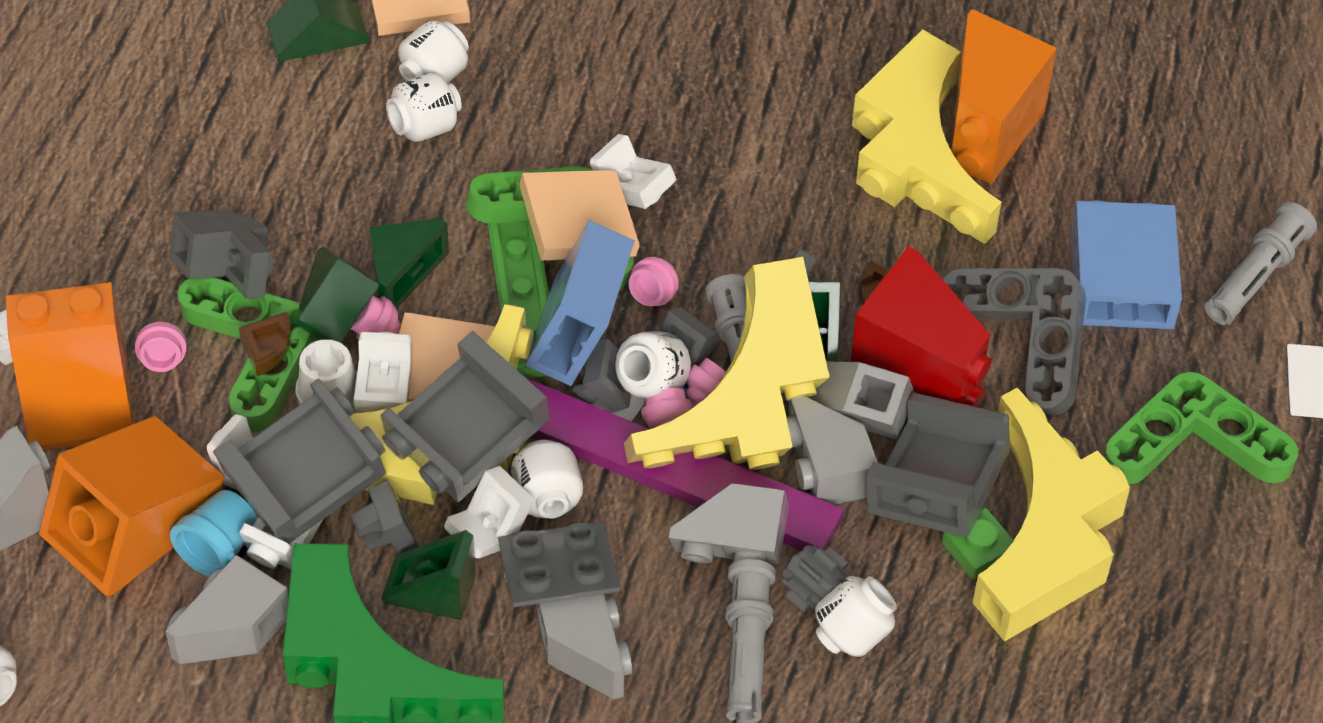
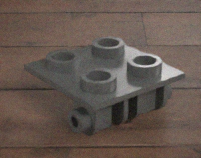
M603 521L588 524L576 523L568 527L541 531H522L514 535L498 537L503 561L502 573L504 584H508L513 608L621 591Z

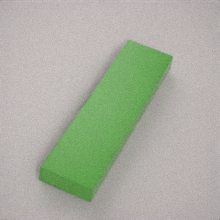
M530 221L487 223L500 315L505 304L525 308L527 328L533 329L535 336L549 292L544 262L540 259ZM520 358L517 371L525 378L547 376L525 366L526 359Z

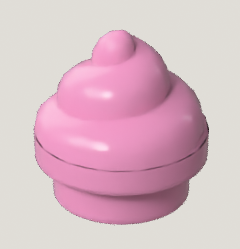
M647 257L633 267L629 279V289L632 296L639 303L645 306H661L675 297L679 287V279L672 264L661 258Z
M372 296L351 330L356 332L358 340L361 332H391L399 334L401 323L398 320V311L392 301L386 297L376 298Z
M158 321L150 323L138 333L135 340V353L142 364L149 370L166 372L175 368L185 357L186 338L177 326L169 322Z
M705 358L700 366L694 364L691 367L686 381L689 387L686 391V399L692 401L693 408L715 389L726 373L708 358Z
M668 388L658 395L648 399L644 398L645 406L641 408V414L647 426L653 429L690 411L693 408L692 401L686 399L683 388Z

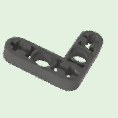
M961 268L946 274L943 281L954 293L962 292L964 284H967L973 292L987 293L988 304L980 294H968L964 297L963 304L976 319H1032L1025 382L1026 396L1030 402L1037 403L1045 415L1056 416L1068 411L1075 401L1086 301L1085 289L1077 277L1069 270L1060 268ZM1013 282L1021 283L1024 286V294L1020 301L1009 306L1001 304L999 295L1003 287ZM1062 284H1065L1071 292V295H1064L1061 299L1060 311L1066 319L1057 317L1058 306L1050 296V293H1057ZM1057 330L1068 333V343L1064 350L1056 354L1044 352L1043 342L1049 333ZM1042 364L1054 367V381L1062 389L1061 392L1052 394L1051 401H1047L1040 393L1041 389L1049 388L1051 373L1045 366H1041Z

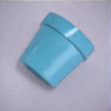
M220 490L191 514L183 516L170 531V540L175 551L184 562L199 573L210 577L217 569H224L244 545V541L239 534L244 523L253 526L258 518L249 503L241 496L232 491Z

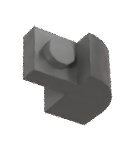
M219 210L174 213L169 258L188 279L226 276L246 299L265 297L267 277L271 276L273 270L272 256L269 249L266 248L268 228L261 222L242 214Z

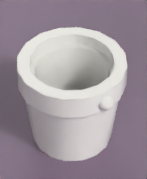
M319 340L309 344L301 353L299 360V378L296 382L298 406L313 395L310 384L319 378L329 391L338 387L354 409L357 371H355L348 349L340 342L334 340Z

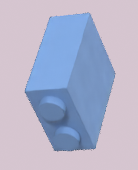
M1101 200L1076 201L1070 228L1072 273L1085 289L1086 301L1083 325L1174 329L1182 302L1175 205L1117 203Z
M591 220L587 221L553 280L525 366L572 386L608 327L635 240Z

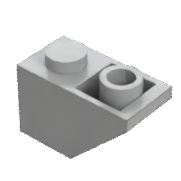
M826 362L829 378L819 387H816L817 394L808 398L863 424L866 431L898 440L908 415L907 401L910 395L915 393L909 377L860 362Z
M806 396L790 399L788 417L786 419L792 446L795 448L798 459L795 461V469L800 488L802 490L809 489L812 496L833 505L867 498L866 475L872 463L878 462L865 426Z
M17 426L7 430L0 439V551L39 532L52 482L45 472L50 469V465L43 449L36 440L28 444Z
M730 484L670 528L669 539L675 552H681L683 559L698 563H711L713 557L734 559L733 562L744 559H757L779 566L789 510V502L785 490Z
M236 555L224 569H217L210 575L203 591L188 607H181L172 616L165 631L171 658L179 664L257 654L287 620L289 600L287 587Z
M604 594L536 604V618L548 664L612 699L624 697V676L632 674V664L626 642L617 643L613 630L620 628L614 597L605 598Z

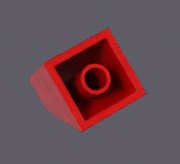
M908 246L856 313L850 362H860L907 376L911 381L914 392L917 394L979 408L986 394V389L981 386V383L987 375L992 359L987 356L990 334L916 249Z

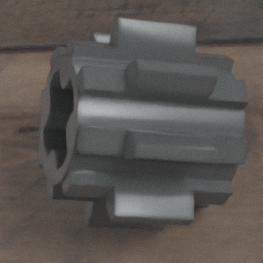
M815 545L804 547L797 555L795 554L782 573L784 578L781 581L791 589L787 593L786 598L804 613L809 609L815 612L816 605L845 578L850 576L844 571L849 563L831 547L826 551L817 548Z

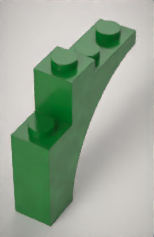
M294 543L283 650L288 684H299L307 688H320L327 684H336L333 713L334 723H504V679L475 677L436 666L403 648L374 621L363 605L352 579L348 544Z

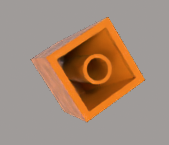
M973 9L968 13L957 81L951 152L969 176L976 177L992 185L1045 112L1057 48Z
M112 283L7 295L8 340L28 444L36 440L43 451L80 446L133 425L128 356Z
M153 416L58 454L39 535L106 597L116 594L173 548L170 540V531L183 516L191 514L216 492L220 491L225 476L159 418Z

